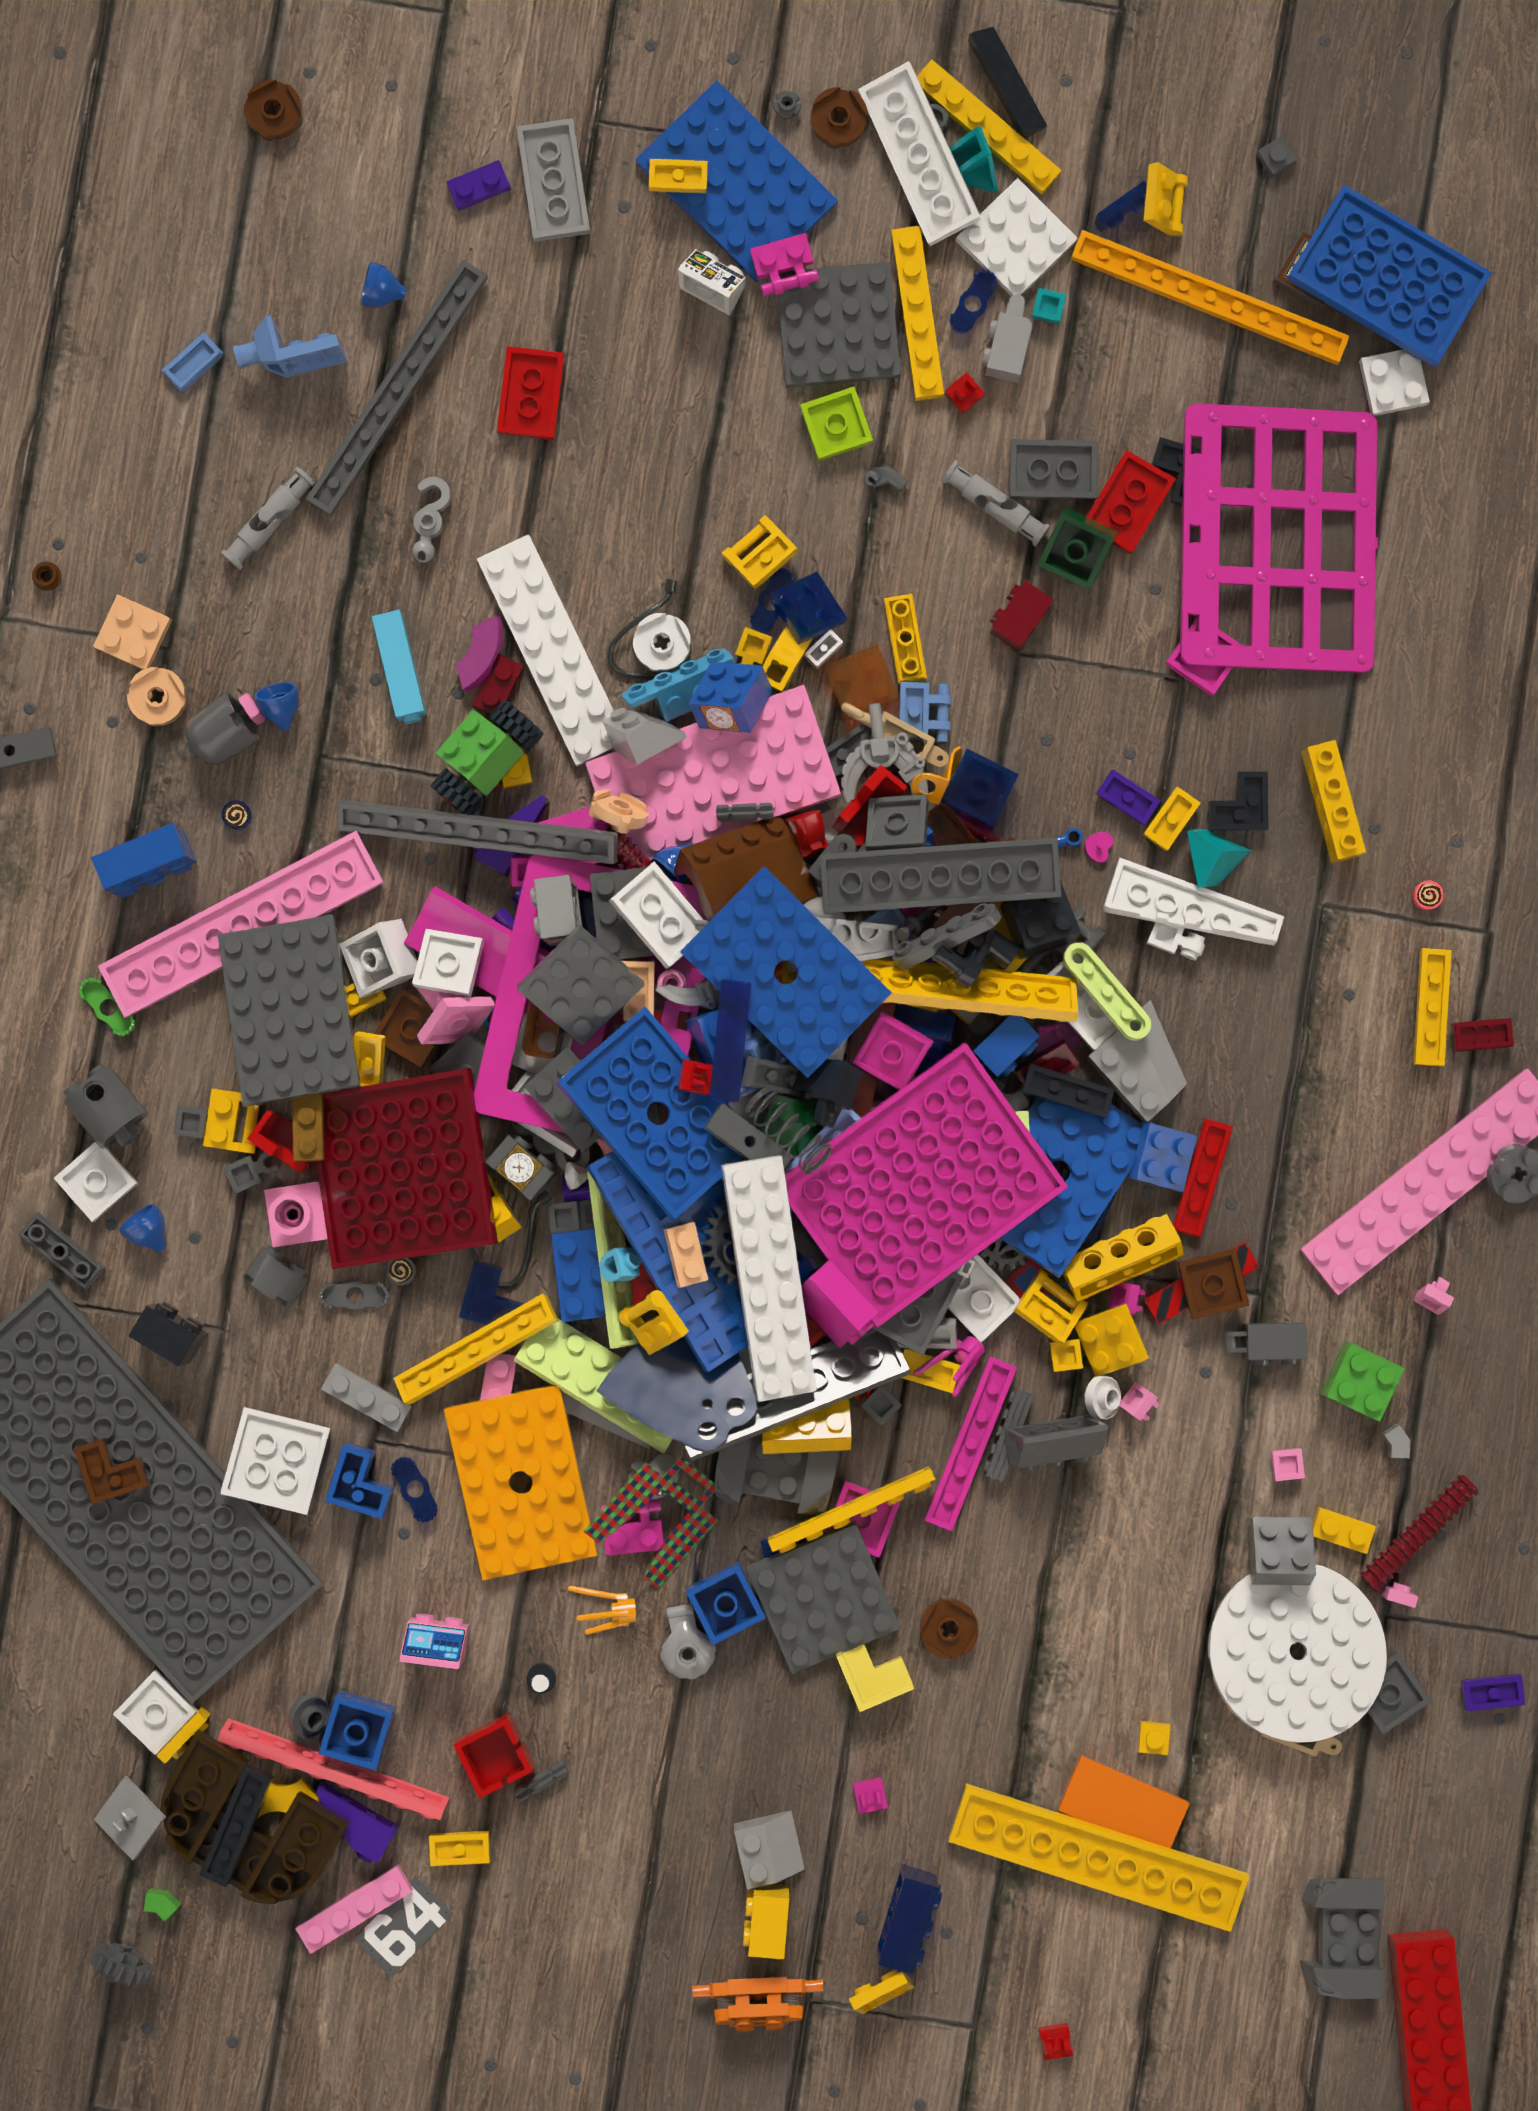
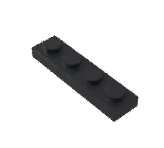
M249 1764L244 1767L199 1874L200 1876L224 1887L230 1884L274 1779L273 1775Z

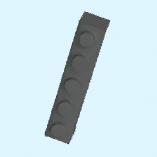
M1016 1388L1014 1392H1010L1008 1402H1010L1009 1407L1004 1409L1001 1418L1004 1419L1003 1424L998 1426L995 1434L998 1437L997 1441L992 1443L989 1451L991 1454L990 1460H986L983 1467L985 1476L1000 1482L1004 1481L1009 1467L1004 1429L1024 1425L1034 1395Z

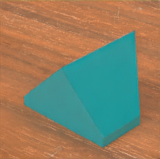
M977 126L949 148L967 186L999 194L992 153L981 126Z
M1207 829L1187 831L1198 888L1218 886L1251 852V850Z

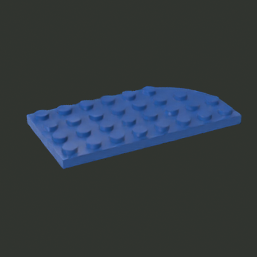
M613 1151L586 1167L656 1289L664 1294L689 1330L684 1337L704 1372L711 1371L746 1348L748 1341L740 1288H734V1280L730 1285L724 1284L725 1275L720 1278L714 1277L717 1268L706 1267L708 1262L711 1261L710 1257H703L708 1276L707 1281L681 1288L677 1287L663 1230L695 1222L699 1242L706 1240L707 1235L701 1233L700 1229H709L710 1225L704 1221V1218H714L710 1210L712 1207L722 1209L719 1201L726 1199L723 1177L675 1220H671ZM728 1233L723 1234L725 1239L732 1240V1235ZM731 1244L726 1249V1256L729 1260H732L735 1256L734 1247ZM700 1245L702 1253L708 1250L707 1246Z

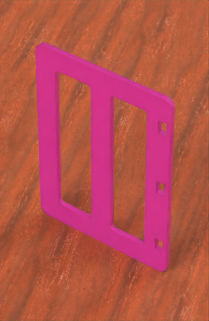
M534 854L530 857L474 1091L475 1106L478 1113L564 1132L532 1095L510 1091L507 1087L527 998L517 990V984L535 968L541 942L540 936L535 933L534 918L538 917V910L536 906L532 905L530 888H535L534 879L570 875L577 883L578 890L592 893L590 874L620 871L619 869L566 858ZM671 881L702 919L708 922L709 920L701 910L699 893L696 887ZM684 956L674 963L673 969L680 971L685 976L687 988H693V984L706 980V977ZM671 979L670 985L677 987V980ZM666 998L661 1026L689 1057L692 1035L688 1027L687 1031L678 1029V1021L681 1012L690 1013V1018L696 1017L699 1013L700 1005H683ZM607 1022L583 1045L574 1038L572 1039L570 1049L580 1060H583L603 1042ZM660 1119L661 1125L666 1122L663 1119Z

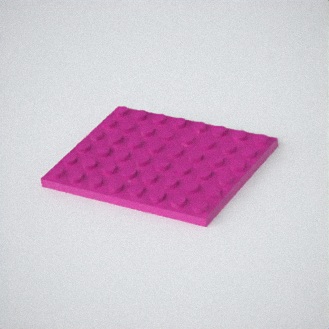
M966 1043L961 1044L827 1142L832 1145V1152L817 1170L810 1174H805L797 1164L785 1173L789 1207L828 1261L831 1260L878 1312L871 1319L877 1328L1068 1188V1185ZM827 1149L819 1153L809 1166L818 1161ZM807 1158L801 1161V1166H803V1163Z

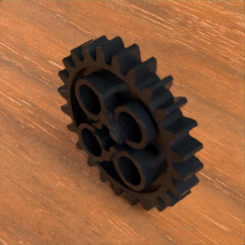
M721 1199L719 1202L722 1209L717 1207L710 1209L714 1218H704V1221L710 1226L709 1229H700L701 1233L707 1235V1239L699 1243L700 1245L707 1246L708 1249L702 1253L703 1257L711 1258L706 1267L717 1268L714 1277L720 1278L725 1275L724 1284L730 1285L734 1280V1288H739L735 1256L732 1260H729L726 1256V1249L730 1244L733 1246V1241L723 1237L724 1233L732 1234L726 1199Z

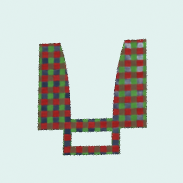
M681 1456L663 1476L644 1462L583 1532L597 1543L602 1542L630 1520L660 1489H663L689 1511L665 1540L644 1575L647 1581L659 1589L719 1521L701 1507L715 1492V1483ZM680 1468L707 1488L698 1500L671 1479Z

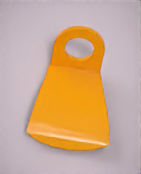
M960 746L953 750L942 776L932 773H921L913 779L911 788L914 795L927 794L929 802L939 805L950 778L959 766L962 756V748ZM923 780H930L935 784L936 788L933 792L924 793L919 789L918 784Z

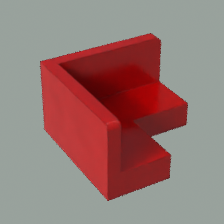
M880 765L863 784L854 800L841 812L832 828L840 834L851 836L856 841L857 848H860L866 841L869 798L902 796L907 786Z
M267 1110L247 1140L270 1156L278 1157L297 1172L305 1173L312 1162H294L293 1122L277 1111Z

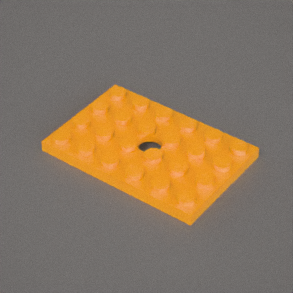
M548 1385L444 1409L482 1581L598 1555L595 1540L583 1532L589 1526L591 1520L560 1387ZM523 1471L532 1478V1487L528 1492L517 1493L510 1487L509 1480L515 1472Z

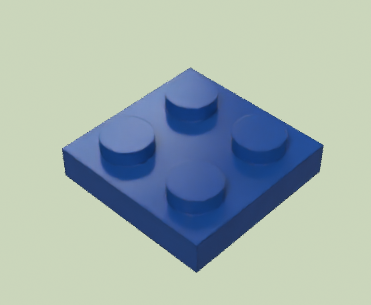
M1143 1122L1130 1179L1183 1192L1197 1136L1154 1123Z

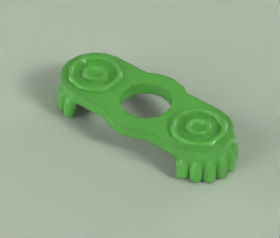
M88 978V980L85 979L80 984V998L86 1000L91 1005L96 1016L113 1029V1034L125 1036L134 1030V1016L130 1015L128 1018H124L117 1003V1009L113 1015L105 1016L101 1012L103 1001L107 999L115 1001V999L100 980Z

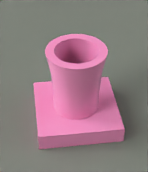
M417 988L433 1011L417 1037L422 1045L457 1043L470 1031L476 1034L493 1010L495 1004L491 997H462L461 995Z
M319 1181L264 1190L272 1248L328 1239ZM292 1209L298 1211V1217L295 1220H292L290 1216Z

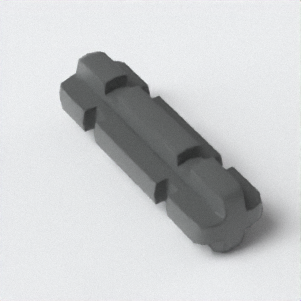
M756 803L732 804V807L725 804L717 805L716 818L720 822L730 821V819L734 821L757 820L759 817L762 820L773 819L774 816L772 803H760L758 806Z
M560 1760L553 1764L551 1769L546 1768L527 1779V1783L522 1782L515 1786L513 1791L516 1798L523 1802L530 1798L532 1793L535 1795L554 1784L556 1779L561 1780L569 1774L566 1764Z

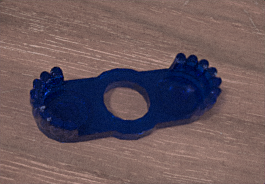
M982 270V272L978 271V273L974 274L973 282L968 290L960 296L959 305L955 312L950 314V326L956 333L965 334L969 332L978 317L982 316L985 312L987 302L997 288V277L994 276L993 272L990 273V270ZM970 296H975L980 299L981 307L977 311H969L965 307V300Z
M786 568L777 570L771 576L766 589L759 595L758 606L754 614L750 616V624L755 631L760 633L770 632L774 628L778 616L785 610L786 599L792 586H794V577L790 570H786ZM770 594L778 596L781 602L780 606L776 610H768L764 606L766 596Z
M400 1457L396 1459L392 1464L393 1467H391V1475L395 1476L400 1484L403 1498L409 1502L414 1511L413 1517L422 1523L433 1520L437 1515L438 1505L430 1492L428 1480L422 1476L415 1461L411 1458ZM416 1480L423 1484L424 1492L421 1496L412 1497L408 1494L407 1486L411 1481Z

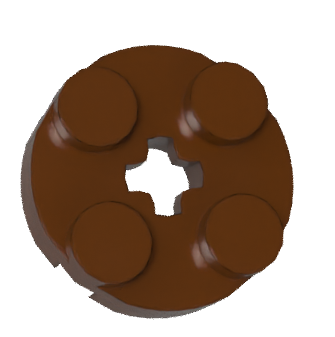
M269 79L257 83L250 89L247 94L246 104H244V115L250 128L264 140L272 141L285 138L302 124V104L292 86ZM270 104H274L275 107L281 106L277 115L266 114L269 111L268 106Z
M833 87L823 91L815 99L811 110V127L814 134L821 142L827 144L832 149L846 147L858 141L867 128V107L864 100L855 91L840 90V87ZM834 112L846 114L843 123H835L833 121Z
M940 1598L930 1604L922 1614L920 1636L926 1648L937 1657L952 1659L953 1657L967 1654L977 1641L979 1634L977 1619L972 1609L960 1600ZM950 1621L955 1622L954 1628L957 1632L955 1634L949 1633L948 1636L943 1635L944 1629L941 1627L944 1622L949 1623Z

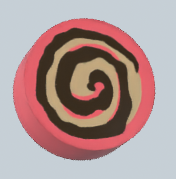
M1423 881L1413 890V902L1422 910L1434 909L1443 900V890L1435 881Z

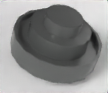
M306 1694L299 1697L291 1706L287 1717L288 1727L291 1732L302 1739H311L318 1736L327 1726L330 1716L329 1705L324 1699L315 1694Z

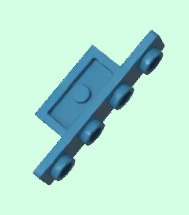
M725 648L711 650L706 656L698 660L684 662L679 668L670 672L659 673L654 679L646 683L632 685L627 691L621 693L622 699L630 708H635L656 699L663 720L665 722L692 711L689 702L711 662L735 663L734 657Z

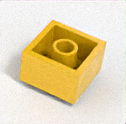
M774 1883L753 1888V1891L747 1890L746 1916H750L751 1920H745L743 1946L749 1947V1957L784 1959L789 1909V1885Z

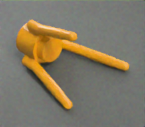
M568 1587L570 1592L617 1600L616 1603H611L612 1611L577 1616V1621L612 1618V1622L586 1629L584 1631L586 1635L620 1626H629L630 1622H636L635 1598L627 1599V1593L616 1594L583 1587Z

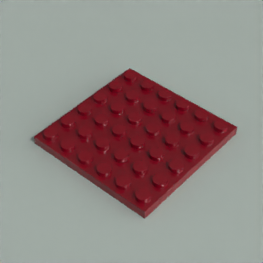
M471 1068L323 1093L325 1161H316L332 1270L498 1244L479 1114L475 1106V1088Z

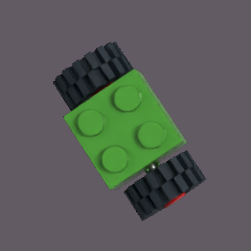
M504 700L489 717L499 728L473 709L436 752L450 768L463 778L460 780L445 768L430 786L448 804L462 814L475 815L485 803L471 789L472 786L487 797L524 754V751L518 745L529 752L544 735L525 714L507 700Z

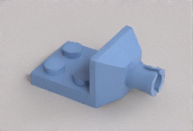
M271 315L265 316L253 333L255 341L233 346L235 358L240 369L254 364H262L265 370L286 378L347 362L345 351L336 334L323 333L315 336V340L307 342L296 340L287 343L286 347H284L281 332Z

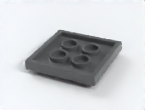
M579 924L517 984V990L583 1045L645 985L644 981Z

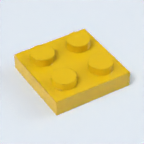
M1127 1304L1078 1320L1074 1326L1095 1377L1143 1362L1149 1358Z
M893 1970L881 1977V1983L875 1986H871L868 1983L854 1990L855 1996L849 1998L853 2009L860 2014H864L915 1988L910 1976L903 1971L898 1973L897 1970Z

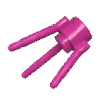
M971 1336L966 1337L963 1342L957 1339V1349L944 1350L917 1368L914 1374H921L953 1352H956L955 1359L961 1366L953 1376V1381H958L952 1396L954 1398L957 1397L972 1370L979 1363L978 1359L985 1352L983 1344Z

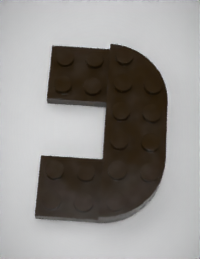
M201 1730L195 1733L167 1783L161 1799L160 1811L166 1816L163 1821L167 1832L165 1837L173 1851L187 1864L190 1865L192 1862H195L203 1867L227 1810L224 1808V1805L236 1786L244 1767L248 1764L249 1759ZM299 1791L273 1837L253 1826L230 1884L242 1891L240 1896L261 1904H276L280 1901L293 1900L299 1897L322 1875L325 1866L351 1821Z

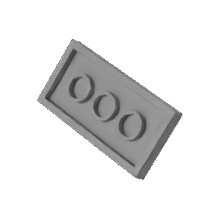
M573 118L516 126L533 241L538 242L591 234Z

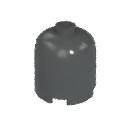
M228 692L227 694L220 695L188 720L185 731L189 742L185 745L194 758L200 757L209 764L219 765L249 748L260 739L254 722L252 720L246 722L240 713L244 709L243 706L231 693Z

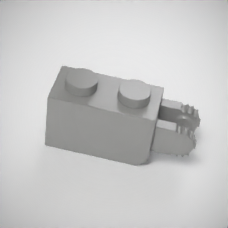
M1012 294V297L1008 300L1006 312L999 313L998 321L992 320L988 337L993 338L991 349L985 348L981 364L987 366L985 376L1015 383L1019 382L1032 329L1030 320L1022 317L1026 300L1019 294Z

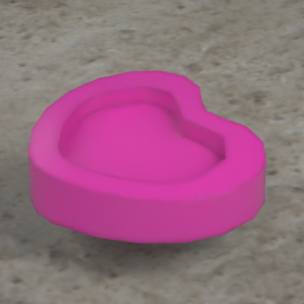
M1106 832L1095 833L1088 837L1084 842V847L1090 859L1097 863L1105 862L1109 856L1108 849L1114 842L1113 837Z

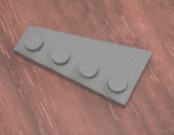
M816 917L859 961L893 956L896 946L899 945V939L895 934L897 925ZM787 960L788 972H797L796 965Z

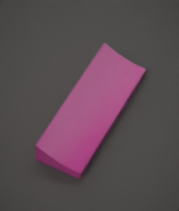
M435 886L430 891L404 944L420 952L426 929L482 938L484 946L474 984L497 997L512 930ZM539 947L535 967L550 952ZM527 999L526 1007L524 1011L525 1014L528 1013L530 1003L529 999ZM543 1012L544 1019L554 1024L555 1022Z

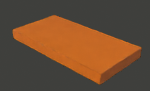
M1080 1754L1057 1809L1074 1818L1171 1848L1190 1803L1185 1799Z

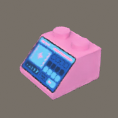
M416 1614V1618L411 1617L407 1623L400 1662L459 1669L466 1656L469 1624H463V1619L446 1617L445 1621L433 1620L434 1616L429 1614Z

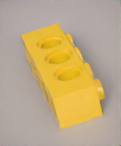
M1336 740L1307 747L1301 754L1331 864L1361 856L1366 853Z
M1167 1214L1161 1217H1154L1145 1224L1133 1229L1123 1230L1115 1237L1098 1241L1092 1247L1076 1252L1064 1270L1063 1275L1076 1301L1079 1302L1183 1257L1182 1242ZM1148 1242L1152 1243L1149 1246H1142L1143 1244ZM1119 1254H1126L1124 1257L1121 1258L1116 1257ZM1092 1266H1099L1096 1269H1089Z

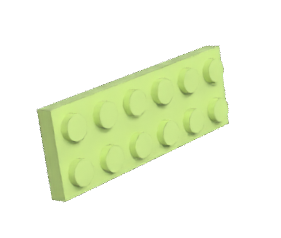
M558 1319V1322L526 1339L514 1358V1362L548 1383L560 1387V1390L663 1454L671 1443L672 1438L645 1425L597 1392L605 1377L622 1358L565 1322H561L560 1319Z

